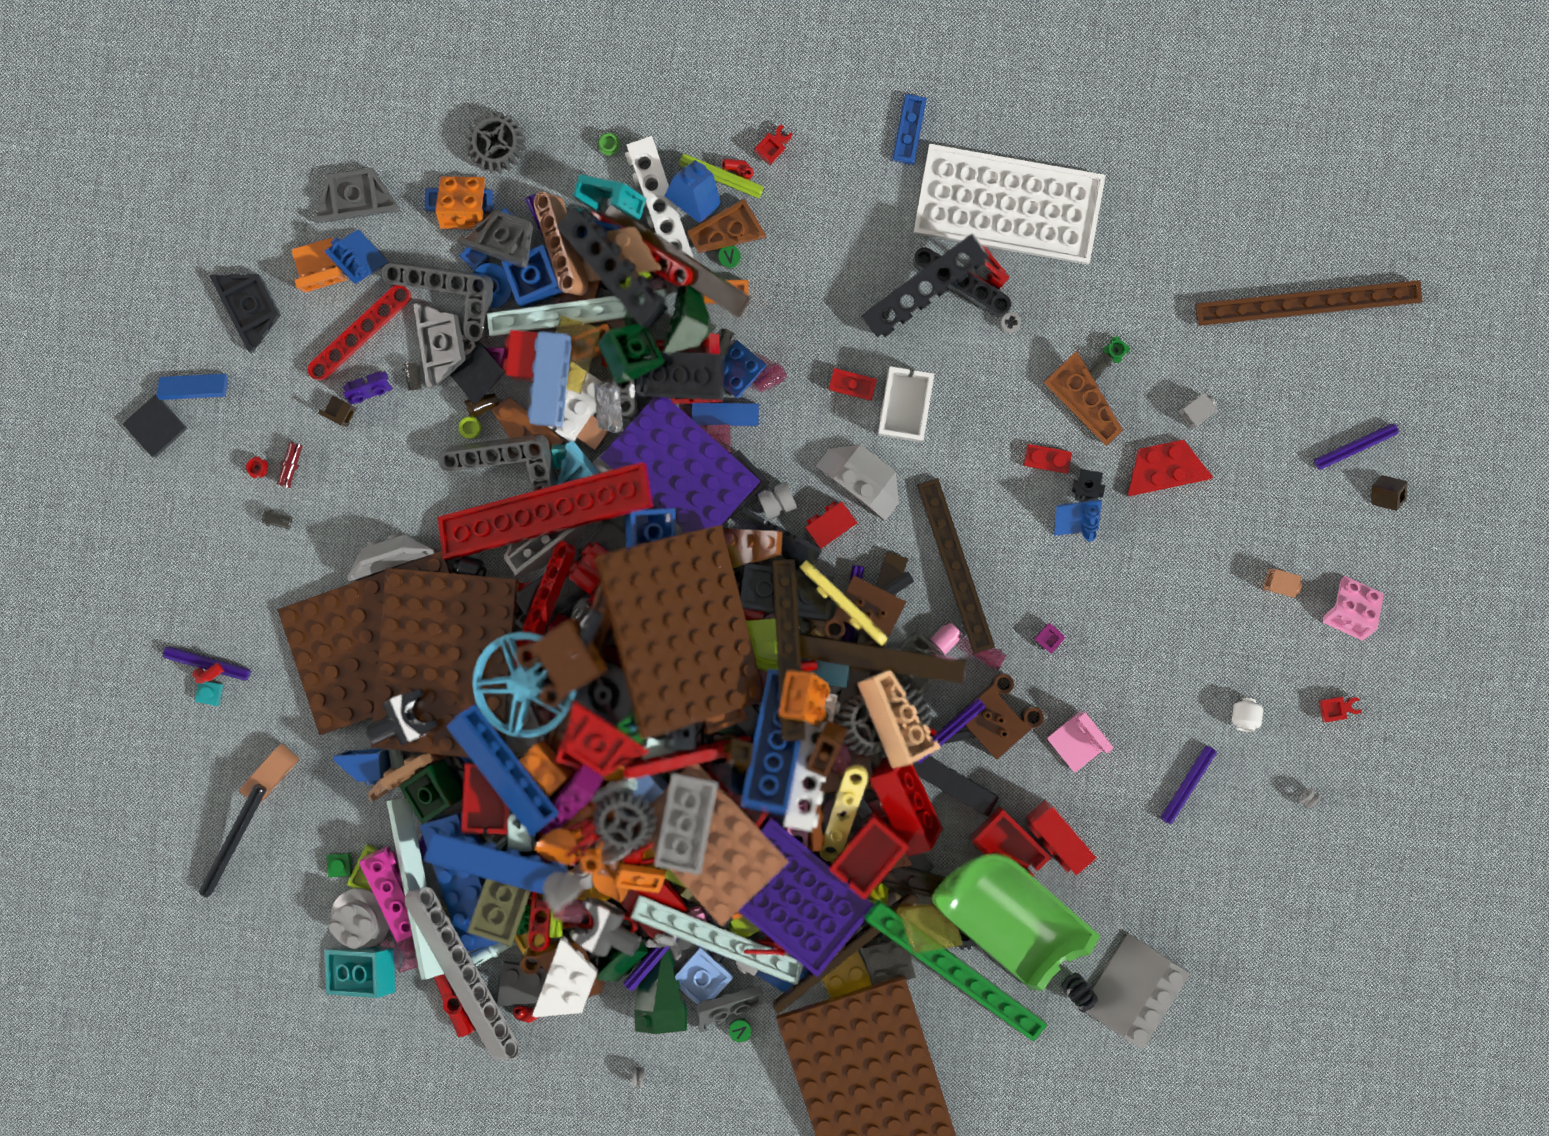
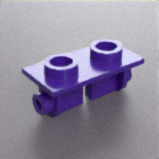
M378 371L367 375L368 383L364 384L363 378L347 382L343 386L345 391L343 395L351 404H355L393 390L387 381L389 378L386 371Z

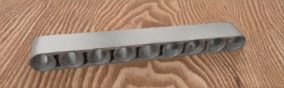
M428 887L408 891L405 896L406 907L490 1056L496 1061L516 1058L519 1054V1044L436 895Z

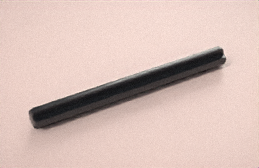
M256 784L252 788L199 889V894L203 897L208 898L212 895L267 791L265 786Z

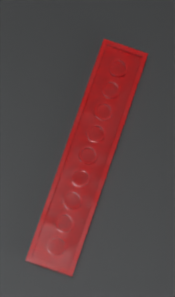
M644 462L439 516L437 519L442 559L448 561L651 508L653 504L647 466Z

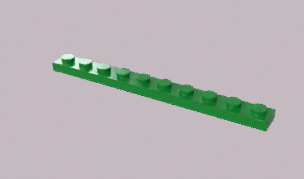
M878 900L864 916L870 924L1034 1042L1048 1026L1042 1018L881 900Z

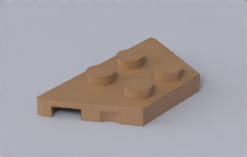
M629 227L607 231V237L611 242H616L622 248V255L634 262L637 266L635 270L639 274L661 270L659 263H656L650 254L649 247L642 241V236L637 228ZM601 244L598 246L597 249L598 254H600V252L602 251ZM584 260L583 267L588 282L600 281V277ZM616 261L611 265L612 271L616 268Z
M430 753L417 758L412 756L403 762L404 766L397 770L392 768L383 774L384 778L380 779L367 795L371 802H374L399 787L426 767L448 756Z

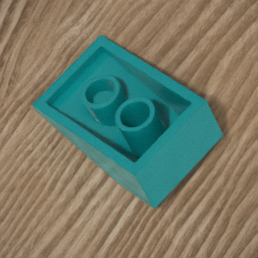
M394 948L325 949L326 994L380 998L395 993Z

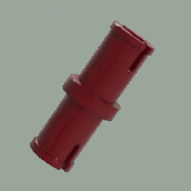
M289 441L285 458L281 460L280 465H282V469L277 485L291 488L295 470H298L299 467L297 463L303 445Z

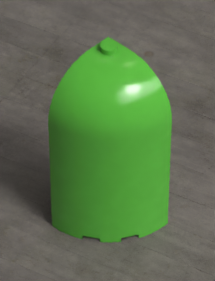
M985 855L964 863L945 878L932 896L935 907L945 918L1030 990L1043 991L1052 977L1061 969L1059 965L1063 961L1068 960L1071 962L1078 957L1090 955L1100 938L1096 931L1015 861L1005 856Z

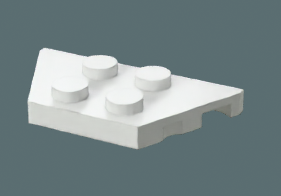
M563 936L532 1015L534 1017L582 1013L598 969L591 962L586 961L584 955L579 950L575 951Z

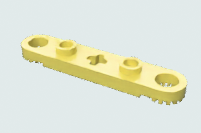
M805 561L800 566V569L818 586L816 590L825 599L829 596L851 617L849 622L856 629L862 628L882 646L888 640L883 632H879L880 630L821 575L816 568L813 570L814 567L808 561Z
M849 766L845 771L824 832V845L822 846V851H819L822 859L831 862L844 849L867 783V772L862 766ZM857 773L860 774L862 778L859 779V781H853V779L850 778V775ZM842 811H847L844 817L840 816ZM834 847L836 852L830 854V852H826L825 848Z

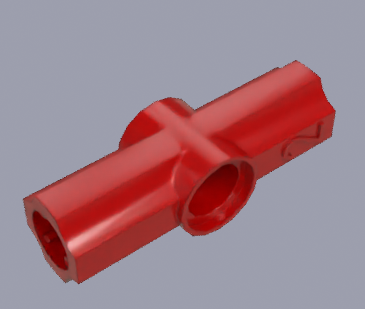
M445 974L433 977L443 1000V1009L449 1014L458 1038L476 1031ZM456 998L460 1006L452 1005L450 999Z

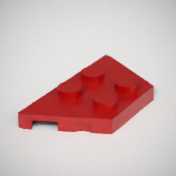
M1184 440L1138 449L1135 467L1132 470V478L1126 495L1127 497L1210 480L1213 477Z
M577 701L573 702L566 752L605 777L614 772L616 768L624 767L631 760L640 755L644 756L649 752L647 747Z

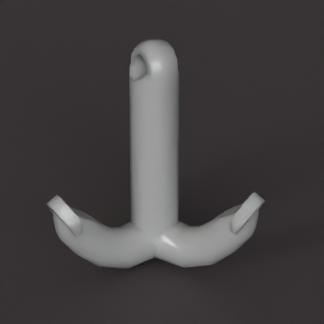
M657 934L655 940L649 939L645 942V945L649 948L669 947L674 954L675 960H678L682 955L679 946L675 942L677 937L671 934L669 936Z

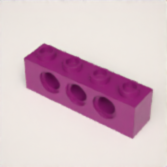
M584 764L549 799L559 815L541 828L540 831L547 834L566 824L594 797L603 777Z

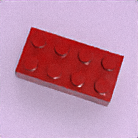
M888 757L883 758L870 777V783L880 799L882 809L887 813L891 828L909 842V848L905 851L907 857L931 851L943 830V826L913 764L892 768Z

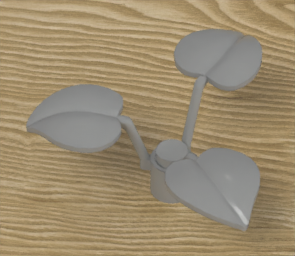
M600 839L596 841V848L599 845ZM605 840L601 849V863L611 864L622 859L633 850L632 846H630L627 852L623 846L616 851V845L612 844V846L608 847V840ZM575 862L573 864L575 868L574 874L570 871L566 872V874L555 872L546 879L543 886L544 896L548 905L555 913L577 897L581 889H589L594 886L592 881L593 874L586 873L582 869V863L577 864Z

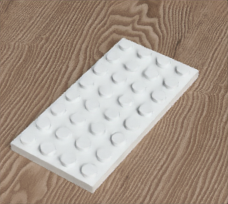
M929 144L913 234L961 242L973 233L980 244L985 247L1088 265L1091 259L1106 175Z

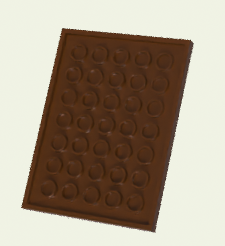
M722 525L595 557L641 739H647L762 702L764 691Z
M442 551L393 568L451 573L448 561L442 559ZM386 571L277 609L319 735L374 716Z
M386 568L373 723L387 717L382 705L383 703L399 695L423 689L425 695L420 697L413 707L414 716L417 720L424 723L436 719L438 726L426 735L401 746L397 736L394 735L378 744H373L371 741L372 748L469 757L447 726L460 713L473 705H476L479 709L473 691L474 670L479 657L492 642L502 636L514 633L519 579ZM507 642L506 645L508 647L509 653H511L512 656V651L510 649L509 643ZM502 645L488 658L483 669L482 680L510 676L511 671ZM507 682L482 685V689H507ZM483 693L488 708L495 717L506 724L509 694ZM490 724L505 743L506 734Z
M905 975L776 1015V1020L816 1136H956Z

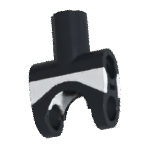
M423 689L399 695L382 704L387 717L366 727L367 736L373 744H378L396 735L402 746L426 735L438 726L436 719L424 723L417 720L414 716L413 707L419 698L425 695Z

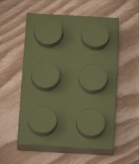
M486 879L468 933L512 947L531 891Z

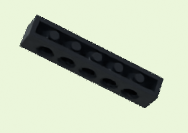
M573 207L556 227L639 325L650 328L669 309L664 304V297L651 289L650 281L644 275H639L635 270L637 266L634 262L622 255V248L616 242L610 241L607 237L608 232L601 225H597L593 221L594 216L589 210ZM587 228V229H588V234H587V236L584 238L583 233H584V230ZM601 244L602 251L600 252V254H598L597 249L598 246ZM616 261V268L612 271L611 265ZM629 277V278H630V285H629L628 287H626L625 282H626L627 278ZM644 294L645 300L643 304H640V296Z
M971 233L866 311L862 318L876 337H879L881 334L883 337H886L895 330L893 326L900 321L904 324L912 318L911 312L919 308L921 311L931 304L929 299L937 294L940 297L950 290L948 285L953 281H956L958 284L968 276L966 272L972 267L977 270L987 262L985 258L988 256V253L976 236ZM963 253L969 257L968 265L960 266L957 263L956 258L959 254ZM942 267L948 268L951 272V276L947 280H943L938 276V270ZM921 282H930L932 291L930 293H923L920 290ZM904 295L912 296L914 300L912 306L906 307L902 304V297ZM891 308L894 310L895 318L893 320H887L884 317L885 309Z

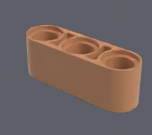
M282 743L245 782L239 792L248 798L252 788L256 784H261L267 789L261 800L262 802L300 758Z

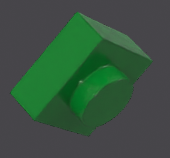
M351 852L326 855L328 877L351 876Z

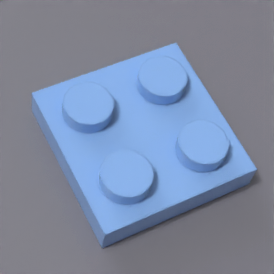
M701 946L675 974V979H679L681 986L679 989L697 1005L707 999L714 1000L734 977L722 964L714 961L710 953Z

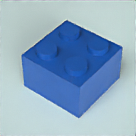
M543 245L530 250L528 266L526 268L506 261L501 262L516 302L523 308H529L564 293L558 286L548 250Z

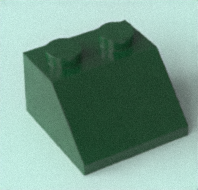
M639 324L607 330L598 343L615 383L634 380L665 362L649 328Z
M444 759L426 767L399 786L421 824L454 806L463 797V790Z
M628 925L625 929L631 930L632 927ZM637 931L634 932V934L641 937V942L633 956L611 946L607 956H599L596 978L602 981L618 982L623 976L627 977L633 970V966L647 956L648 947L645 945L647 939Z

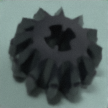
M1074 972L1061 983V987L1066 995L1081 1012L1084 1013L1088 1009L1090 1010L1098 1002L1097 995L1079 973Z

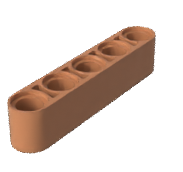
M541 191L534 198V207L558 286L562 292L579 296L584 295L588 289V280L580 254L556 227L567 215L564 202L560 196Z

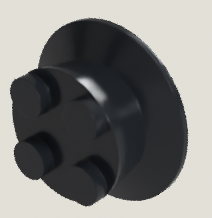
M604 662L608 670L575 690L574 698L575 701L615 726L627 718L633 705L624 670L614 664Z

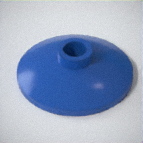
M486 263L477 267L473 273L488 275L497 284V288H493L492 308H498L506 304L511 297L512 289L504 268L495 263ZM478 280L477 287L482 291L483 283L481 280Z

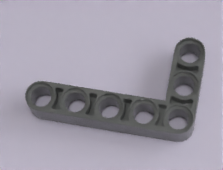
M401 262L387 264L382 268V278L389 284L466 295L463 329L465 337L468 340L477 341L489 335L487 313H492L494 285L491 277L488 275ZM394 268H395V269L397 270V272H398V277H397V278H395V277L393 276V269H394ZM415 271L419 274L418 282L414 279L413 274ZM436 274L439 275L441 280L439 285L435 282ZM457 277L462 281L460 288L456 284ZM478 280H481L483 283L482 291L477 287ZM477 302L482 307L481 313L476 310L475 305ZM475 325L480 328L479 335L474 332Z
M541 434L454 445L448 447L438 458L439 466L445 471L526 461L533 491L542 489V486L551 487L558 485L549 442ZM532 443L537 444L540 451L535 450ZM511 446L516 447L519 454L514 453L511 450ZM490 449L494 450L497 456H493L490 453ZM469 452L473 453L476 459L471 458ZM448 455L452 456L455 462L450 461ZM537 465L543 466L545 472L540 471Z

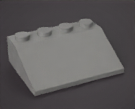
M1127 932L1092 988L1098 997V1002L1086 1012L1143 1050L1190 976V973L1180 964Z

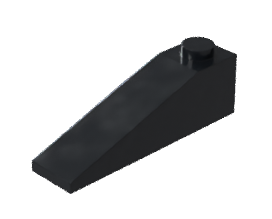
M745 508L742 509L741 512L758 530L782 532L781 554L786 560L795 559L796 571L803 572L800 566L805 561H808L814 567L822 549L772 524Z

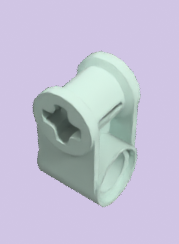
M512 813L508 819V848L514 851H533L535 835L530 836Z

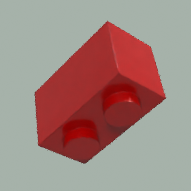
M834 501L825 507L827 511L820 517L816 514L807 520L809 525L805 528L820 549L857 524L843 502L838 504Z

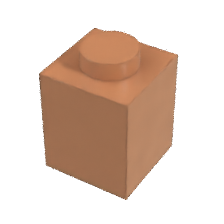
M591 415L577 438L598 451L612 431L608 427L610 422L600 415L597 418Z
M1268 569L1263 590L1296 598V594H1299L1302 588L1301 576L1277 569Z

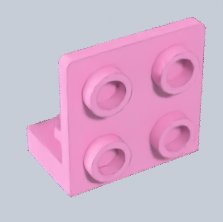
M1344 576L1340 581L1336 605L1324 615L1322 623L1363 641L1378 628L1384 594Z
M1081 710L1047 737V740L1073 772H1077L1101 751L1108 753L1114 748L1089 716Z

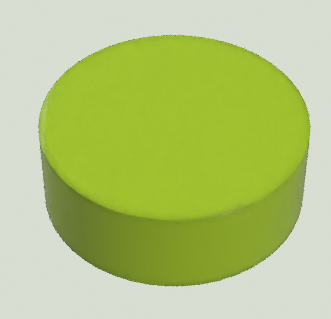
M468 416L460 421L458 429L463 437L475 439L481 434L482 425L478 419Z

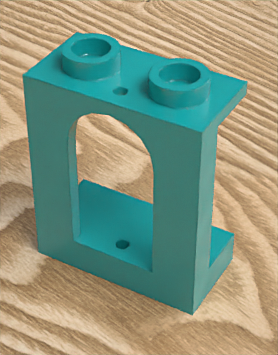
M579 174L573 193L575 198L596 211H600L603 198L611 199L609 204L631 218L638 220L641 218L647 199L624 183Z

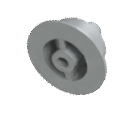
M353 888L337 897L331 909L329 931L340 943L351 949L370 948L380 943L386 937L390 927L373 891L364 888Z

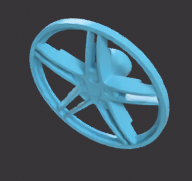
M516 632L502 636L492 642L477 661L473 675V691L476 703L487 721L505 734L528 738L547 733L564 720L573 704L575 691L568 695L565 703L557 705L562 708L561 711L555 707L545 706L539 695L545 688V678L549 674L547 670L542 673L537 670L543 665L542 662L535 664L531 668L523 667L517 662L516 653L518 648L514 640L529 639L538 641L544 637L542 635L531 632ZM507 642L509 643L513 656L519 666V668L517 669L515 668L511 653H509L508 647L506 645ZM502 645L512 675L482 680L483 669L488 658ZM507 682V689H482V685ZM552 692V696L557 700V695ZM483 693L514 694L509 726L501 722L491 712L485 702ZM531 700H535L558 714L553 721L543 727L532 730L521 729ZM519 701L522 702V706L519 712L516 728H513L514 718L516 716L517 705Z

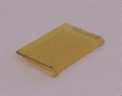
M561 315L556 333L572 337L566 389L581 394L602 329Z
M934 903L898 908V915L902 916L909 944L912 945L914 953L963 945L958 928L939 912Z

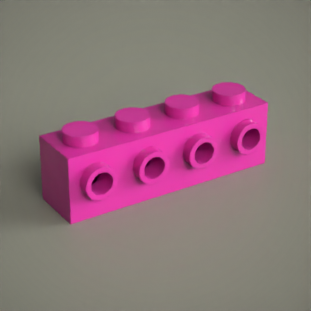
M387 846L364 856L359 864L396 942L411 937L412 930L405 904L400 868L397 864L398 858L396 853Z

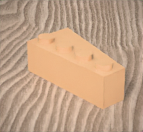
M891 670L874 675L858 683L892 768L911 764L941 748L937 741L933 742L929 735L930 730L926 724L922 725L916 716L918 712L915 707L909 705L905 699L906 693Z

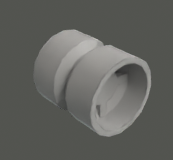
M787 482L775 486L774 491L768 489L757 493L768 520L779 516L781 510L786 513L797 508Z

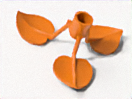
M614 808L607 813L608 821L615 817ZM558 828L547 833L535 845V849L551 862L554 861L568 865L575 861L576 852L568 858L565 855L576 846L577 839L569 830ZM600 840L597 849H589L584 855L580 849L576 851L579 861H582V869L586 873L593 874L592 881L594 887L600 893L622 902L629 889L615 887L614 880L620 864L624 863L620 861L608 865L601 863V849L605 841Z

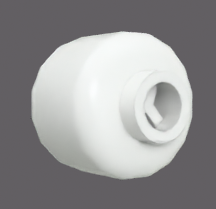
M1242 698L1241 702L1234 704L1232 723L1237 726V730L1255 732V729L1262 725L1263 707L1257 704L1255 699Z

